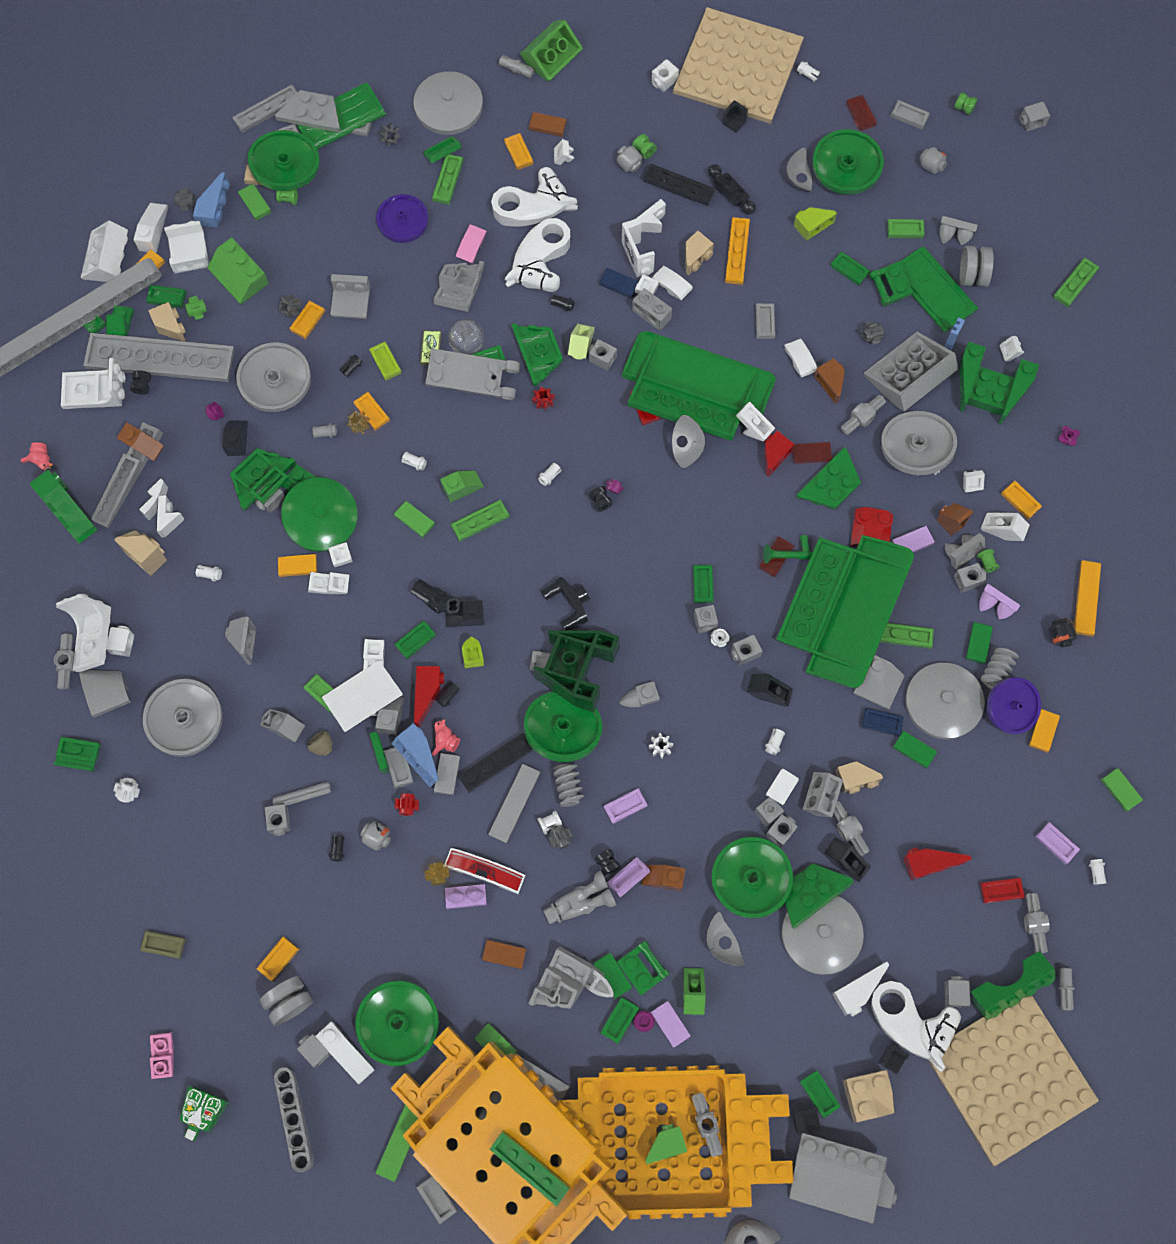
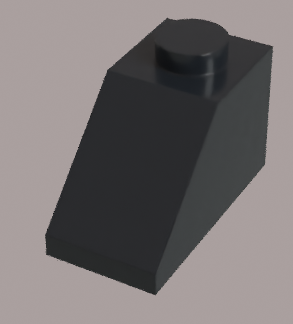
M228 421L223 433V449L227 456H246L248 421Z
M482 600L462 601L459 603L460 609L457 613H446V628L484 625V606Z
M751 674L747 693L759 700L788 707L793 688L770 674Z
M834 838L824 852V855L833 865L859 883L870 869L869 864L852 845L837 838Z

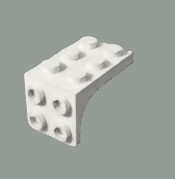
M109 358V369L62 373L61 407L63 409L122 406V399L125 398V392L122 388L125 382V373L121 371L119 363L114 358Z
M77 594L74 597L57 602L56 608L70 614L77 627L72 670L81 672L103 665L106 659L111 607L105 605L102 601L89 598L86 594Z

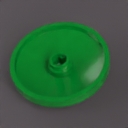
M851 129L837 130L823 137L815 148L812 160L813 170L817 179L826 188L840 194H858L870 189L880 178L884 165L883 153L877 142L867 134Z
M277 130L266 133L259 137L249 149L248 165L252 176L260 184L273 190L289 191L301 188L311 182L319 170V153L315 144L298 132Z
M316 477L298 483L288 492L282 505L281 517L285 532L295 544L309 551L327 552L329 551L328 548L346 543L356 528L358 511L356 502L347 488L332 479Z
M549 692L538 697L528 707L524 718V734L529 745L541 756L558 762H572L586 757L597 747L602 734V719L597 708L594 712L577 708L555 692Z
M746 837L733 841L719 853L713 865L712 884L718 900L728 911L743 918L758 919L775 913L785 904L793 886V871L788 857L776 844L759 837Z
M391 981L376 987L364 998L357 1012L356 1034L361 1047L372 1059L385 1065L404 1066L418 1061L431 1049L438 1035L439 1015L434 1001L422 988L410 982Z

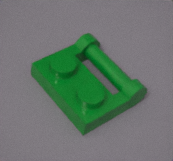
M900 261L882 269L874 270L869 274L879 291L883 306H888L913 295L912 288ZM880 277H886L893 293L892 296H888Z
M646 940L617 961V964L640 996L670 975V972L663 968L650 950V945ZM642 952L658 973L655 978H653L637 956L639 953Z

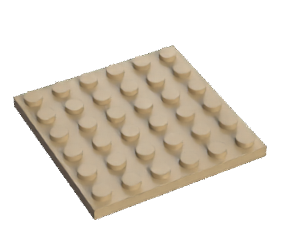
M707 8L674 86L673 94L725 110L735 100L748 109L747 117L771 124L804 37Z
M1032 996L1023 998L1014 1007L1006 1008L997 1017H991L988 1020L982 1017L954 1034L947 1051L942 1057L945 1065L942 1072L928 1060L992 1166L998 1165L1099 1101Z

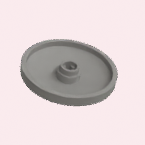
M440 72L428 77L419 85L414 95V110L417 119L425 128L438 134L452 135L468 130L478 121L483 109L482 93L478 85L470 77L458 72Z
M277 342L266 343L252 349L244 356L237 370V386L244 400L252 407L264 412H280L292 408L304 398L310 387L311 371L304 355L293 346Z
M911 411L896 416L884 428L881 439V449L886 460L896 469L913 475H928L944 469L953 460L957 448V436L952 426L942 417L925 411Z
M935 663L921 669L910 681L905 696L906 709L914 725L923 733L943 740L956 739L969 733L980 721L985 706L983 690L977 679L968 670L951 663Z
M192 679L173 680L159 687L148 699L143 712V728L149 741L161 752L177 757L191 756L206 749L219 734L223 720L221 703L215 693L205 684Z
M839 896L794 930L791 927L788 912L782 923L781 935L785 951L798 967L812 974L830 975L844 970L854 962L862 948L863 926L860 917L851 904Z

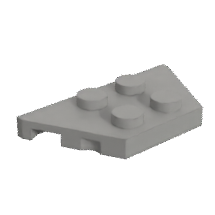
M300 90L275 114L277 121L338 133L341 131L333 96Z

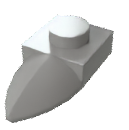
M654 681L636 686L635 689L625 694L619 703L627 707H641L660 701Z
M594 967L585 987L596 995L613 997L612 987L604 977V973Z

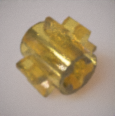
M354 410L353 414L348 416L350 422L347 423V426L352 428L355 434L357 431L364 433V430L370 428L368 421L371 419L366 416L363 410L360 413Z
M443 862L429 864V870L424 871L426 881H431L432 886L445 884L446 878L450 877L448 866L444 867Z

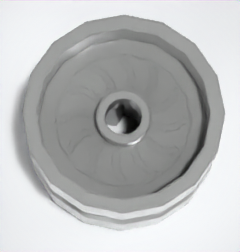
M964 246L959 274L961 286H972L975 281L977 286L988 287L993 271L992 247L982 246L977 251L975 246Z
M299 976L282 982L260 998L259 1002L263 1009L266 1011L272 1010L269 1019L273 1026H278L291 1020L314 1002L308 992H301L304 984Z

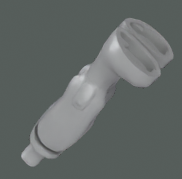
M596 872L594 874V881L589 885L576 887L574 891L564 895L555 903H551L550 907L544 909L543 911L549 924L557 921L561 923L563 920L589 914L598 906L606 905L609 908L616 906L610 890H605L608 888L602 872ZM605 890L600 895L592 899H587L589 895Z

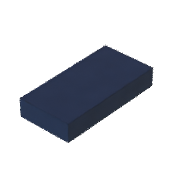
M607 268L599 285L632 299L639 281Z
M865 708L861 728L899 737L904 717Z

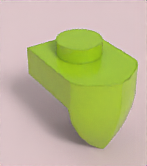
M473 637L468 638L462 645L464 667L484 666L480 642Z

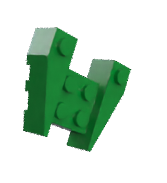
M968 341L959 364L960 412H963L968 404L1001 415L998 423L1001 425L1031 387L1039 364L1021 359L1014 377L980 367L986 347Z
M47 470L29 483L79 544L98 531L66 492L68 487L56 472L51 474Z

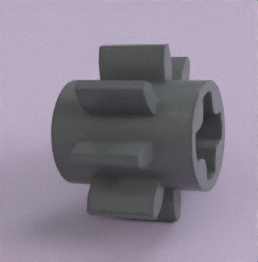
M389 123V126L383 124L382 131H378L383 136L380 138V141L384 142L386 140L388 146L392 142L397 144V138H401L397 134L399 128L395 127L393 129L392 123ZM388 131H390L392 135L390 138L388 137Z
M181 188L179 192L175 193V205L180 206V210L189 211L191 207L195 206L196 197L194 193H190V188Z
M294 294L281 297L282 301L279 303L281 313L286 314L287 318L299 315L298 311L302 308L299 298H294Z
M873 321L866 323V327L861 331L864 341L872 343V345L881 342L880 339L884 336L882 325Z
M563 825L550 831L551 837L548 840L552 848L557 846L558 850H562L572 844L570 839L573 838V835L569 828L564 829Z

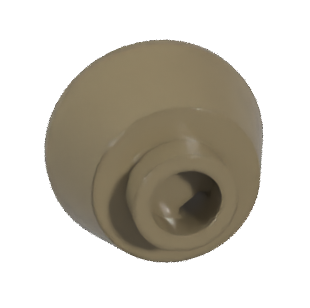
M320 731L315 734L307 743L308 751L318 756L328 755L333 749L330 733Z

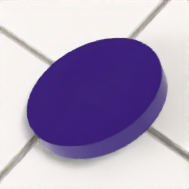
M394 195L386 199L377 211L376 219L381 234L393 242L407 243L414 241L425 232L428 225V213L425 205L418 198L411 195Z
M1008 677L999 681L992 688L988 697L987 711L993 725L1002 732L1021 734L1028 731L1037 722L1041 712V698L1038 690L1030 681L1024 678Z

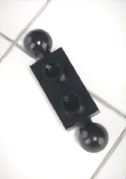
M711 165L708 168V175L715 179L713 183L735 206L742 205V211L746 215L753 214L756 210V205L753 201L749 200L750 195L728 172L722 174V169L719 165Z

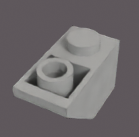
M269 709L263 715L260 723L261 727L292 742H296L305 727L304 724L289 714Z

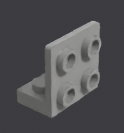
M332 274L333 297L331 317L366 319L370 294L368 276Z

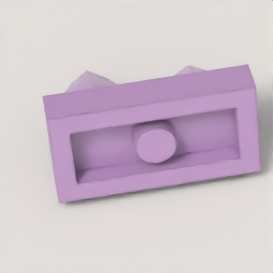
M989 584L985 587L979 602L980 611H985L1000 601L997 608L999 619L1011 616L1021 606Z
M485 884L445 888L446 909L487 905Z

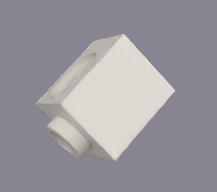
M666 59L652 71V84L657 89L659 88L662 92H665L677 81L679 69Z
M126 626L111 627L106 650L112 655L130 657L135 635Z

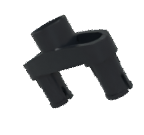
M563 577L555 580V583L541 590L546 601L560 592L564 593L575 610V614L560 622L564 630H570L579 624L583 625L588 622L582 604L590 600V597L583 585L573 589Z

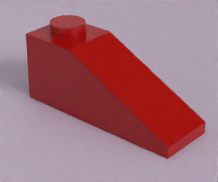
M416 666L414 724L416 727L422 725L441 691V684L445 682V673L441 671L440 666Z
M919 848L907 851L908 854L903 858L911 881L968 863L972 860L970 855L931 849L919 850Z

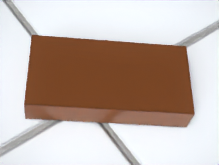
M533 112L529 130L563 137L567 119Z
M487 940L482 961L522 970L527 949Z

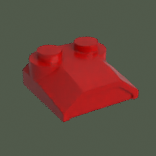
M856 508L850 546H858L862 535L890 542L893 514L882 509Z

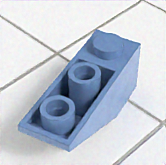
M222 172L196 201L193 217L195 221H200L201 226L218 228L219 221H222V207L226 204L225 194L226 190L228 191L230 187V182L227 180L225 172Z

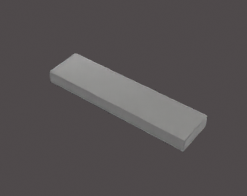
M290 85L232 117L239 130L244 133L274 116L298 92L293 85Z
M522 764L488 834L490 837L507 844L541 774L540 771Z

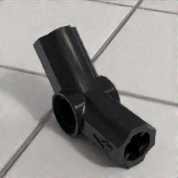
M421 579L414 583L410 591L411 594L425 602L431 610L438 614L441 612L448 614L457 613L460 609V601L456 597L448 595L441 589L436 590Z

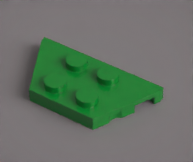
M513 323L511 324L512 330L533 386L536 387L563 362V357L551 327H536L534 325L524 327Z
M844 447L796 495V498L799 500H809L813 504L824 505L826 508L836 510L861 484L847 449Z
M257 448L237 466L230 475L242 510L245 512L256 501L255 497L249 493V490L274 465L286 473L296 464L295 459L281 457L276 453H267L265 450ZM276 472L269 480H272L278 474V472Z
M813 863L793 878L790 896L785 902L792 929L797 928L853 885V879Z

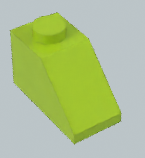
M809 207L805 211L801 210L796 214L794 227L807 241L835 222L837 213L833 210Z

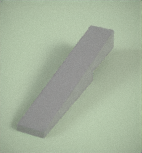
M144 422L139 429L158 442L164 434L159 429ZM132 448L129 449L127 454H123L91 521L109 528L149 458Z

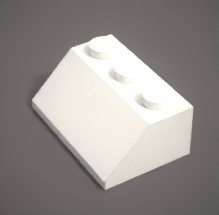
M107 221L91 231L81 274L82 279L108 282L120 274V264L124 258L123 250L128 241V237H126L128 229Z

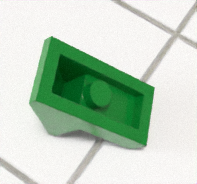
M114 306L112 315L107 314L106 316L108 335H128L134 314L133 308Z

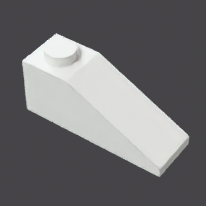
M150 203L137 225L134 242L139 251L148 252L151 249L157 253L168 205Z
M888 962L832 994L845 1016L850 1013L853 1017L863 1011L861 1006L866 1004L889 966Z
M330 1022L316 1035V1038L358 1084L362 1083L375 1070L335 1023Z

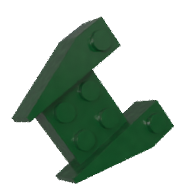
M549 630V644L554 645L545 668L534 666L535 679L575 707L594 712L601 696L600 685L584 680L594 657L614 663L620 648L619 636L604 631Z

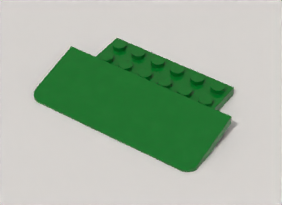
M649 331L639 333L622 372V378L636 382L627 406L677 422L682 415H687L700 426L703 432L730 441L733 440L740 420L736 417L739 411L748 402H751L763 415L776 380L771 372Z
M862 535L857 550L819 537L777 636V642L813 654L806 674L850 688L860 687L865 680L914 560L913 551L907 547Z

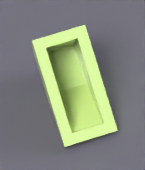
M582 324L576 325L571 333L568 355L575 359H586L595 327Z

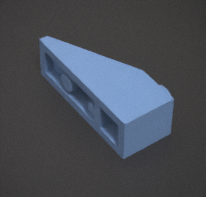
M413 723L398 735L391 744L426 784L431 787L438 780V775L427 738L424 736L423 731Z

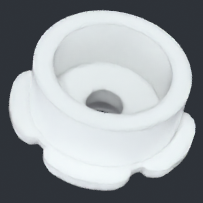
M717 629L711 633L713 645L724 647L729 642V635L724 629Z

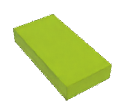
M386 342L369 349L385 381L402 373Z

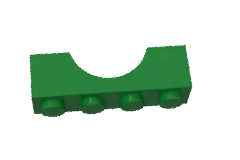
M1040 951L1022 961L1023 975L1016 983L1009 986H997L986 982L971 991L973 1004L986 1020L999 1016L1006 1008L1014 1007L1023 998L1030 997L1038 989L1053 983L1055 980V969Z

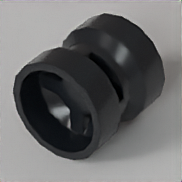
M142 370L134 371L132 375L134 382L131 384L130 390L139 395L149 394L150 386L148 383L151 381L152 375Z
M604 486L597 487L588 494L590 500L594 502V508L597 512H602L613 505V501L607 496V490Z
M608 849L594 858L595 862L601 865L603 876H607L621 867L619 861L613 858L614 853L612 849Z

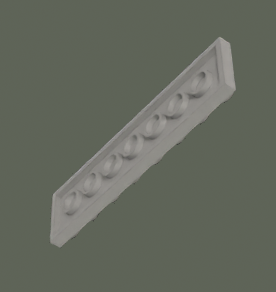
M90 333L83 366L85 369L107 370L109 369V358H114L124 373L142 370L156 376L229 382L235 349L234 346Z

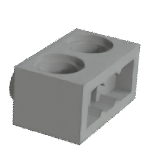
M645 288L633 299L632 311L659 331L671 320L672 308Z
M814 772L802 810L819 817H832L843 779L830 773Z

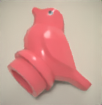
M38 442L31 443L30 453L21 459V463L31 462L43 471L50 470L53 464L50 463V456L47 454V445Z
M445 719L436 722L434 725L436 747L432 755L436 756L443 749L454 752L459 746L460 738L452 734V730L445 724Z

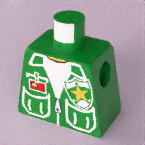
M189 1086L180 1116V1121L188 1124L184 1137L196 1141L200 1130L211 1132L228 1106L229 1101Z

